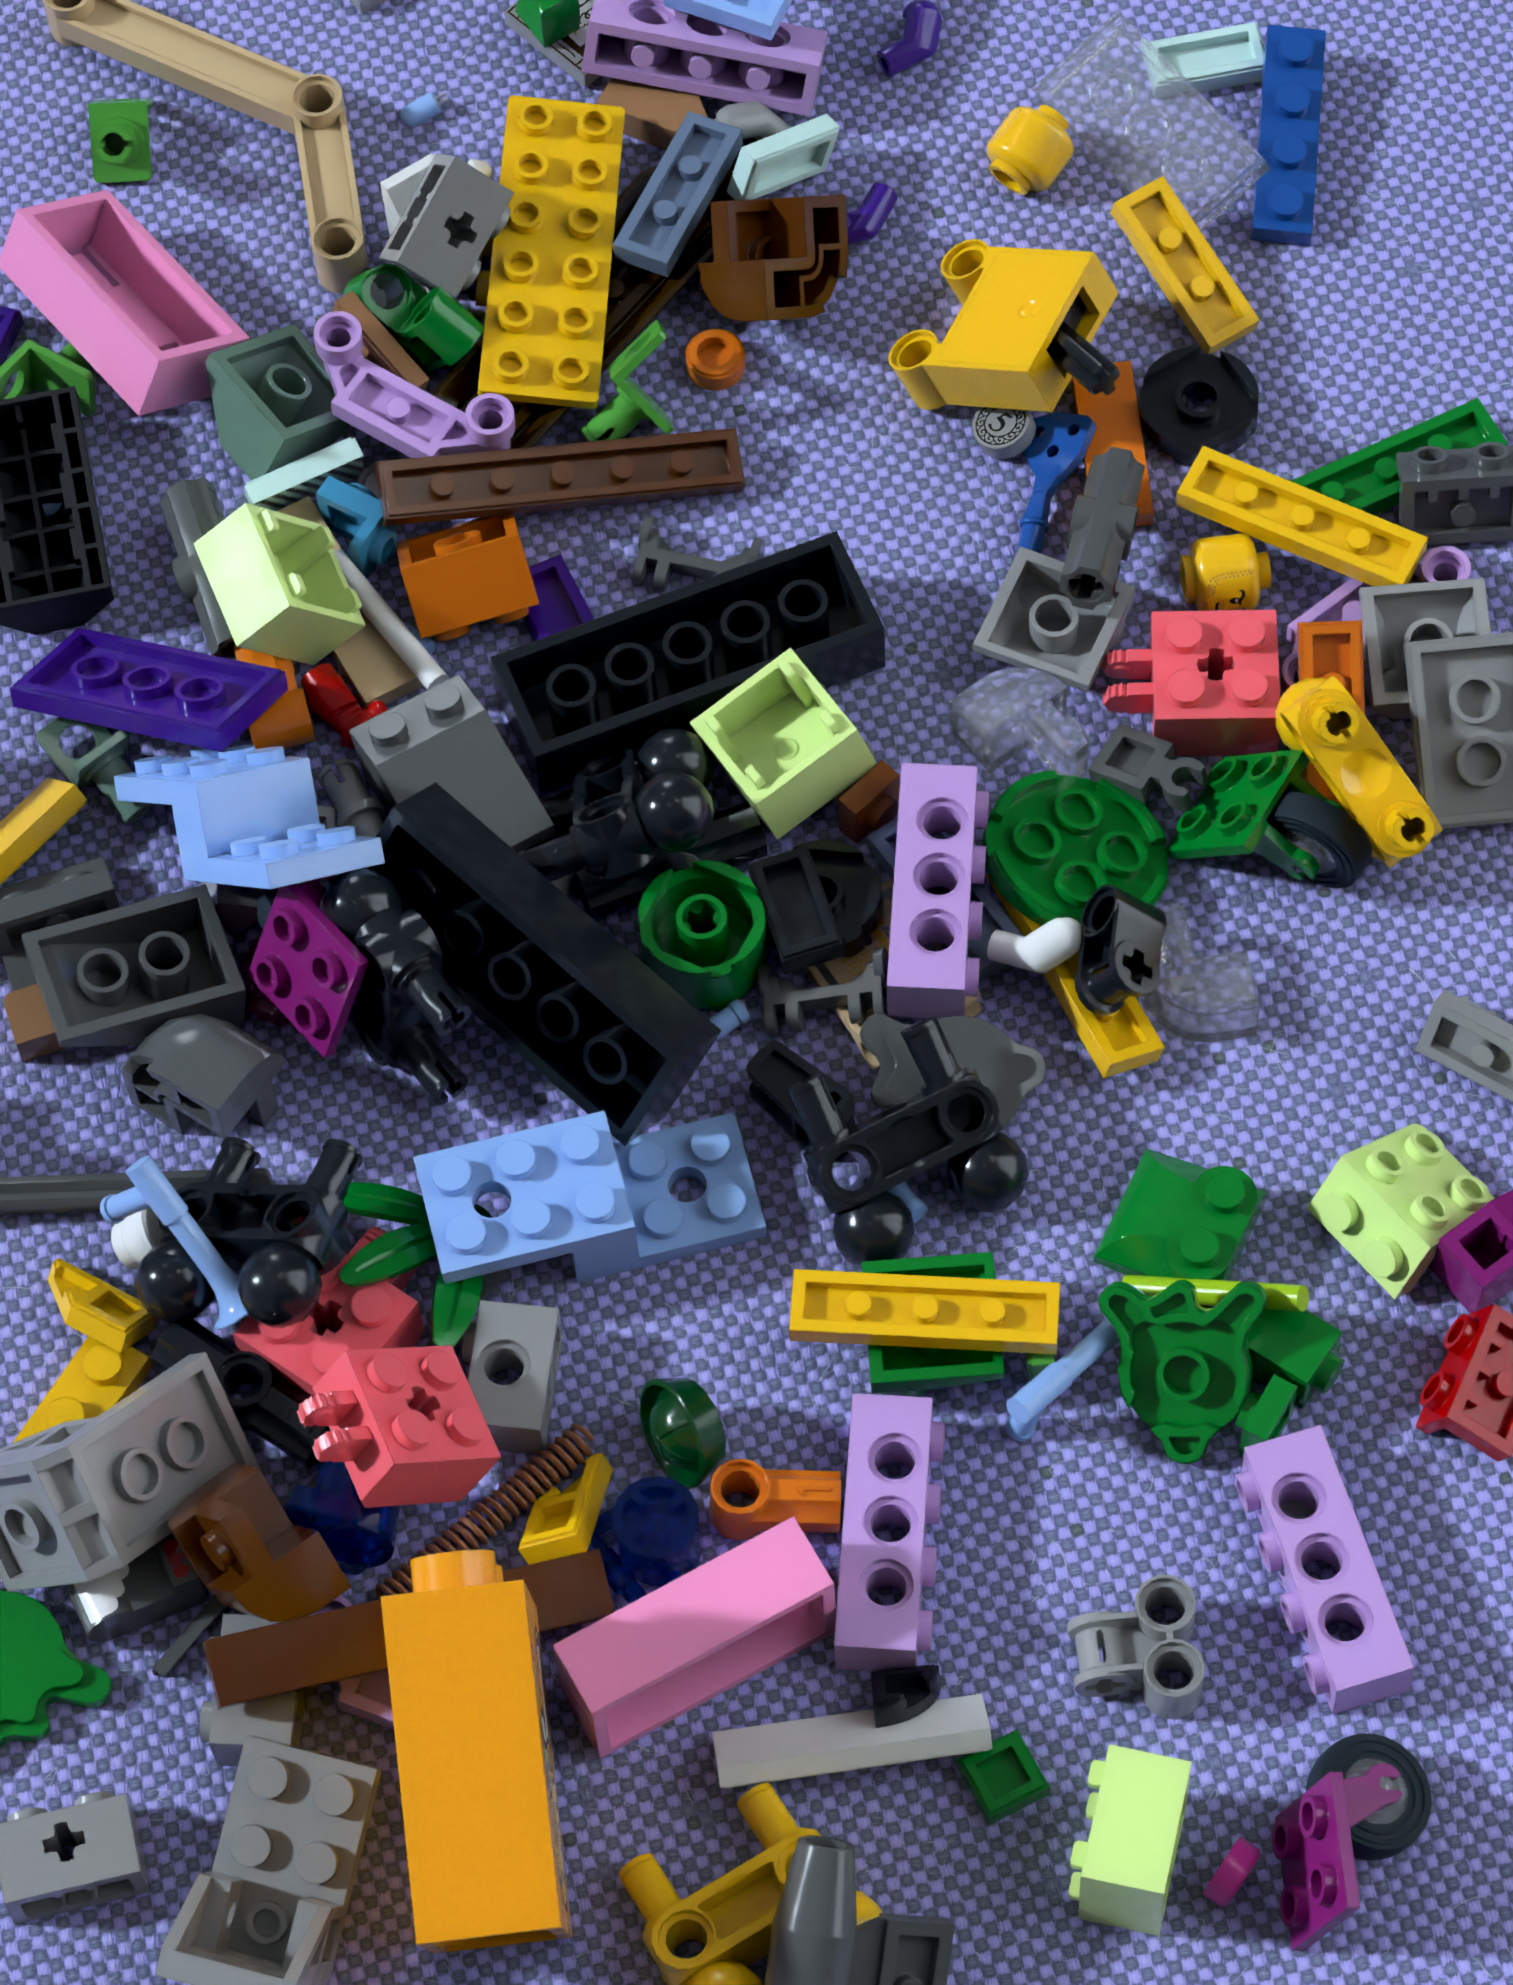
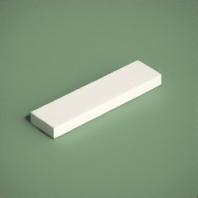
M982 1694L936 1700L922 1714L905 1722L876 1728L874 1710L870 1709L712 1732L720 1788L724 1789L993 1749L991 1730Z

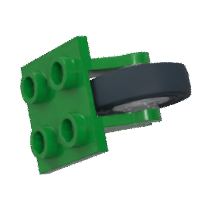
M1285 750L1228 756L1219 761L1210 770L1207 776L1208 784L1194 806L1189 811H1186L1178 820L1176 825L1177 832L1167 846L1166 853L1171 860L1251 854L1255 851L1296 879L1301 880L1304 878L1313 883L1331 888H1345L1351 886L1363 873L1369 863L1372 846L1366 833L1347 814L1342 806L1326 799L1301 777V774L1310 762L1303 750Z

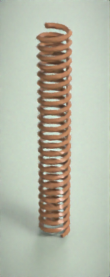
M572 1423L571 1430H563V1436L555 1437L554 1444L548 1443L546 1450H539L538 1457L532 1456L530 1463H523L522 1470H515L514 1477L508 1476L506 1484L499 1483L498 1490H490V1497H482V1504L474 1503V1510H466V1517H458L457 1524L450 1523L449 1530H442L441 1537H433V1544L426 1543L425 1551L417 1550V1557L433 1554L432 1551L435 1554L443 1553L440 1544L448 1552L457 1551L451 1545L448 1537L455 1542L460 1551L470 1550L459 1538L456 1531L465 1538L473 1550H479L480 1545L467 1531L464 1524L473 1531L482 1544H488V1538L475 1524L473 1518L480 1523L490 1537H496V1531L483 1517L480 1510L488 1516L498 1530L504 1531V1524L492 1512L488 1503L496 1509L497 1513L507 1524H512V1517L500 1505L496 1497L503 1501L514 1517H520L521 1512L507 1497L504 1490L513 1497L522 1510L528 1511L529 1506L527 1502L515 1490L513 1484L520 1489L531 1504H534L537 1499L523 1483L521 1477L541 1497L545 1492L535 1479L531 1477L528 1470L535 1474L546 1490H550L553 1485L539 1470L537 1464L543 1467L546 1474L555 1484H561V1478L547 1463L545 1457L552 1462L553 1466L563 1477H569V1471L555 1457L552 1449L559 1454L570 1470L577 1471L576 1463L563 1450L560 1443L566 1446L579 1464H585L584 1456L571 1443L569 1437L576 1442L584 1455L590 1457L593 1455V1451L578 1435L576 1429L589 1441L593 1440L594 1436L582 1425ZM409 1557V1563L401 1564L400 1571H392V1578L384 1577V1585L376 1584V1594L379 1599H381L380 1596H384L383 1592L386 1595H396L391 1585L400 1594L409 1593L399 1578L413 1592L412 1579L408 1572L411 1574L410 1560L416 1557Z

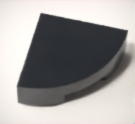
M932 1664L871 1672L876 1728L905 1722L929 1709L935 1703L941 1691L939 1665Z

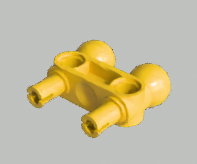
M1333 675L1328 679L1305 678L1292 684L1281 696L1275 711L1276 729L1282 742L1291 750H1303L1347 814L1366 833L1372 846L1371 857L1382 860L1388 868H1391L1405 857H1411L1422 852L1431 839L1442 832V827L1425 800L1340 681Z
M761 1783L751 1788L737 1802L740 1813L765 1851L685 1899H681L652 1853L641 1854L621 1868L619 1879L647 1922L644 1926L641 1940L657 1963L662 1980L667 1985H764L763 1981L748 1966L769 1953L773 1918L799 1837L821 1836L817 1829L799 1828L770 1783ZM856 1890L857 1925L876 1918L880 1913H883L882 1909L870 1897ZM688 1940H697L705 1944L701 1953L689 1959L679 1958L672 1954L680 1943Z

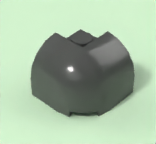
M200 1013L169 1019L146 1037L123 1066L122 1076L131 1103L175 1131L183 1134L193 1120L225 1139L243 1116L248 1117L262 1127L266 1126L279 1109L272 1081L287 1061L282 1054L230 1022Z

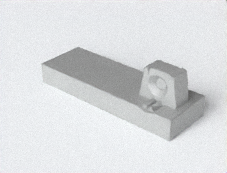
M1444 990L1434 1001L1415 1051L1513 1102V1025L1496 1017L1495 1011H1490L1469 1000L1468 997L1462 996L1460 998Z

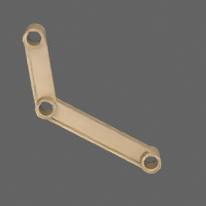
M43 0L50 32L53 38L60 44L70 47L85 46L296 135L311 246L320 284L328 291L343 294L347 283L360 274L365 268L370 269L341 86L335 79L323 74H304L130 0Z

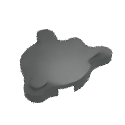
M885 1014L869 1016L860 1030L862 1044L877 1058L880 1064L879 1073L871 1089L870 1096L874 1105L882 1109L890 1108L922 1092L920 1088L925 1085L900 1033L912 1025L900 1023ZM966 1015L938 1019L959 1067L966 1066L968 1070L975 1069L981 1083L988 1087L996 1097L1000 1110L999 1121L1004 1128L1016 1114L1027 1092L1037 1087L1044 1079L1046 1066L1043 1057L1036 1049L1016 1043L997 1026L983 1019ZM960 1094L952 1099L948 1106L947 1115L949 1122L958 1131L967 1127L972 1119L973 1110L971 1103Z

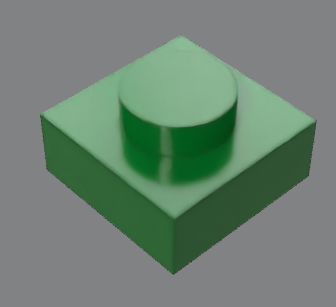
M1274 1374L1263 1394L1254 1390L1249 1394L1235 1423V1426L1242 1429L1239 1454L1244 1455V1447L1280 1437L1294 1412L1298 1386Z

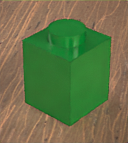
M1264 1309L1252 1326L1248 1338V1349L1252 1361V1378L1267 1386L1275 1374L1298 1386L1295 1404L1304 1408L1316 1390L1322 1394H1326L1344 1366L1345 1360L1339 1357L1342 1331L1307 1310L1299 1312Z

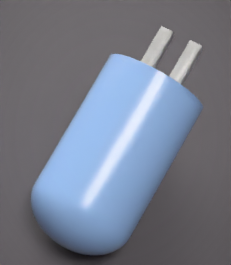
M429 92L403 107L400 111L402 123L407 127H415L442 113L441 105L449 101V99L446 97L439 102L438 100L447 94L443 92L435 97L432 92Z

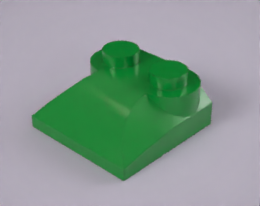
M1146 1149L1094 1255V1262L1125 1275L1229 1281L1265 1205L1266 1192L1256 1188L1253 1180L1245 1172L1237 1168L1218 1166L1207 1169ZM1202 1306V1307H1204V1308H1212V1307H1214V1306Z
M993 1252L861 1262V1272L995 1279ZM867 1345L872 1394L921 1397L929 1389L1004 1379L1002 1352Z

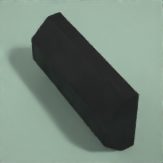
M75 386L0 400V625L33 635L84 626L114 600ZM62 503L55 514L44 515L42 504Z

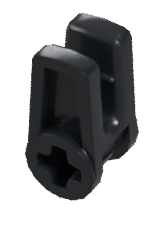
M771 1041L748 1062L746 1066L747 1075L753 1081L749 1086L751 1098L805 1151H807L805 1145L810 1140L786 1092V1089L813 1075L822 1074L845 1125H856L854 1120L855 1105L853 1097L847 1088L831 1079L781 1042ZM842 1153L840 1156L836 1158V1160L843 1158L849 1153Z

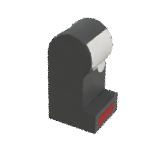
M173 1533L166 1536L126 1566L90 1582L70 1584L68 1587L69 1597L89 1640L95 1642L109 1641L207 1601L199 1577Z

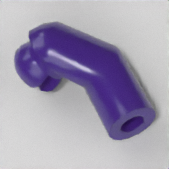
M916 0L909 3L902 15L903 18H906L903 38L877 51L880 67L888 77H892L920 63L936 52L942 18L939 10L932 2Z
M874 183L859 209L847 213L848 245L871 240L877 236L898 200L896 192L891 187L883 183Z

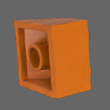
M514 514L480 517L398 541L396 544L401 575L421 639L433 635L436 641L455 639L470 631V624L493 618L495 624L516 621L529 614L528 607L539 604Z

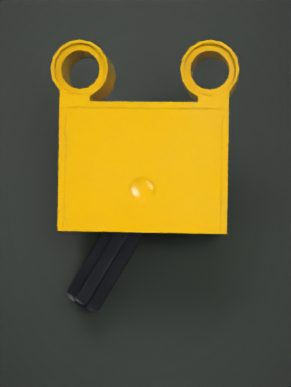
M966 240L951 248L943 257L940 265L942 275L962 305L942 343H940L932 331L925 329L915 330L897 340L888 356L890 366L914 403L921 409L932 410L947 404L1053 412L1072 377L1093 395L1100 392L1109 395L1116 389L1114 381L1120 376L1118 367L1093 347L1091 342L1119 292L1095 252L988 246L983 240Z

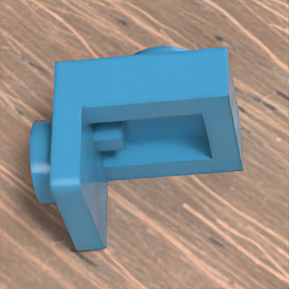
M328 475L316 492L320 515L330 530L351 539L348 546L350 559L365 578L368 579L377 564L380 566L384 565L392 556L398 539L395 526H384L380 500L371 490L358 483H350L348 485Z

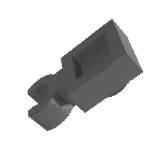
M1119 723L1088 768L1091 780L1098 782L1102 777L1143 804H1146L1153 792L1156 791L1163 794L1166 803L1170 807L1182 811H1189L1192 802L1189 790L1179 785L1184 782H1194L1197 785L1206 786L1208 783L1206 768L1202 762L1190 757L1176 758L1173 743Z

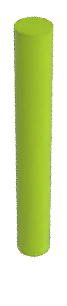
M1125 1275L1121 1281L1135 1286L1146 1295L1152 1296L1178 1280H1187L1195 1286L1198 1303L1201 1306H1215L1233 1287L1242 1282ZM1255 1282L1261 1285L1268 1295V1302L1265 1308L1267 1310L1304 1312L1308 1307L1309 1291L1305 1285Z

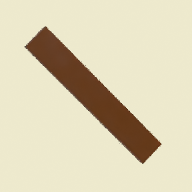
M736 428L378 461L376 465L384 526L742 492L745 487Z
M600 1548L503 1571L504 1582L524 1580L537 1607L540 1634L597 1621L615 1612ZM381 1599L204 1640L202 1643L218 1710L388 1670Z

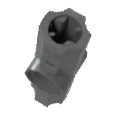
M1111 447L1101 455H1094L1085 482L1084 494H1078L1076 497L1067 537L1066 549H1068L1059 586V591L1070 599L1072 606L1094 610L1097 605L1103 602H1111L1120 573L1121 560H1128L1138 515V506L1136 504L1145 466L1134 458L1130 450Z
M205 478L197 480L183 479L166 488V494L160 500L178 554L172 560L173 573L181 591L196 608L211 655L233 660L236 659L233 647L236 644L193 544L225 519L217 497V492L211 482Z

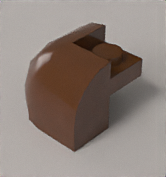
M846 195L710 202L714 262L697 263L701 286L715 309L726 318L742 322L810 318L826 312L824 304L830 299L838 278H847L849 251Z
M239 1463L231 1464L184 1499L169 1518L167 1525L200 1580L223 1605L244 1614L270 1622H284L302 1618L321 1610L351 1588L319 1531L291 1523L259 1468Z

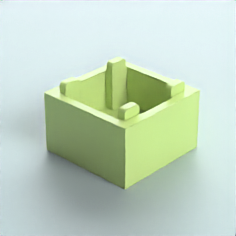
M244 503L193 543L237 647L314 666L366 626L359 611L362 606L356 590L349 587L332 548L335 541L330 529L322 524Z
M791 648L783 652L690 722L697 735L712 752L714 761L749 805L754 808L756 814L777 840L863 777L877 764L857 728Z
M1109 1744L1106 1760H1093L1091 1762L1087 1783L1089 1787L1099 1789V1793H1090L1086 1807V1818L1093 1821L1088 1842L1075 1841L1070 1859V1866L1072 1868L1082 1870V1872H1074L1072 1874L1068 1891L1070 1899L1079 1901L1078 1919L1160 1936L1187 1806L1191 1761Z

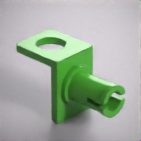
M153 97L95 100L88 104L93 177L95 182L147 181L152 178L148 109L154 106Z
M658 320L654 321L608 366L611 380L617 385L616 390L618 394L587 425L584 424L580 428L581 432L590 442L623 439L643 419L647 422L652 420L665 434H670L674 430L668 414L629 376L666 339L667 334L664 326Z
M27 339L0 367V400L25 396L32 389L46 392L75 386L80 412L90 417L96 411L94 375L91 372L93 367L69 342L58 353H55ZM17 371V378L12 390L3 398L5 385L9 378Z

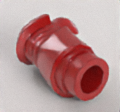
M329 663L312 668L301 679V686L306 692L308 707L337 730L342 737L340 744L345 748L355 750L349 733L350 729L388 710L382 700H373L367 707L362 709L339 673Z

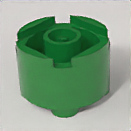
M710 860L692 862L693 867L674 873L671 868L660 874L644 892L638 908V929L642 962L695 1008H707L711 1011L720 1012L735 999H740L758 983V969L762 964L767 963L768 959L766 915L756 887L743 872L722 862Z

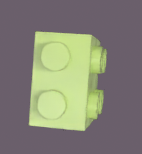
M1411 1124L1342 1155L1307 1206V1209L1395 1300L1411 1292L1434 1259L1439 1239L1495 1198L1490 1194L1487 1186L1481 1180L1474 1177L1445 1148L1438 1136L1428 1131L1422 1125Z

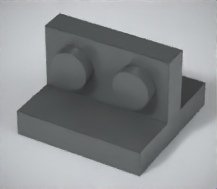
M103 856L0 888V952L13 991L37 984L22 943L21 934L120 907Z

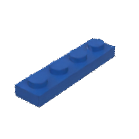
M1270 24L1267 26L1264 44L1250 240L1310 245L1313 231L1326 30Z

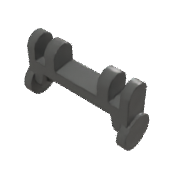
M646 515L639 534V552L633 570L632 583L643 585L648 567L655 569L653 588L667 589L672 572L706 579L764 558L766 541L763 538L755 537L751 548L746 547L741 554L723 561L678 553L660 536L659 529H656L657 518Z
M875 948L873 950V961H869L865 971L850 983L801 990L781 981L779 975L775 974L771 963L762 964L758 969V981L763 998L764 1025L767 1035L779 1034V1015L785 1014L787 1028L790 1033L804 1030V1012L848 1006L851 1024L864 1023L866 1020V1004L873 1003L874 1014H885L887 1016L889 955L886 948Z

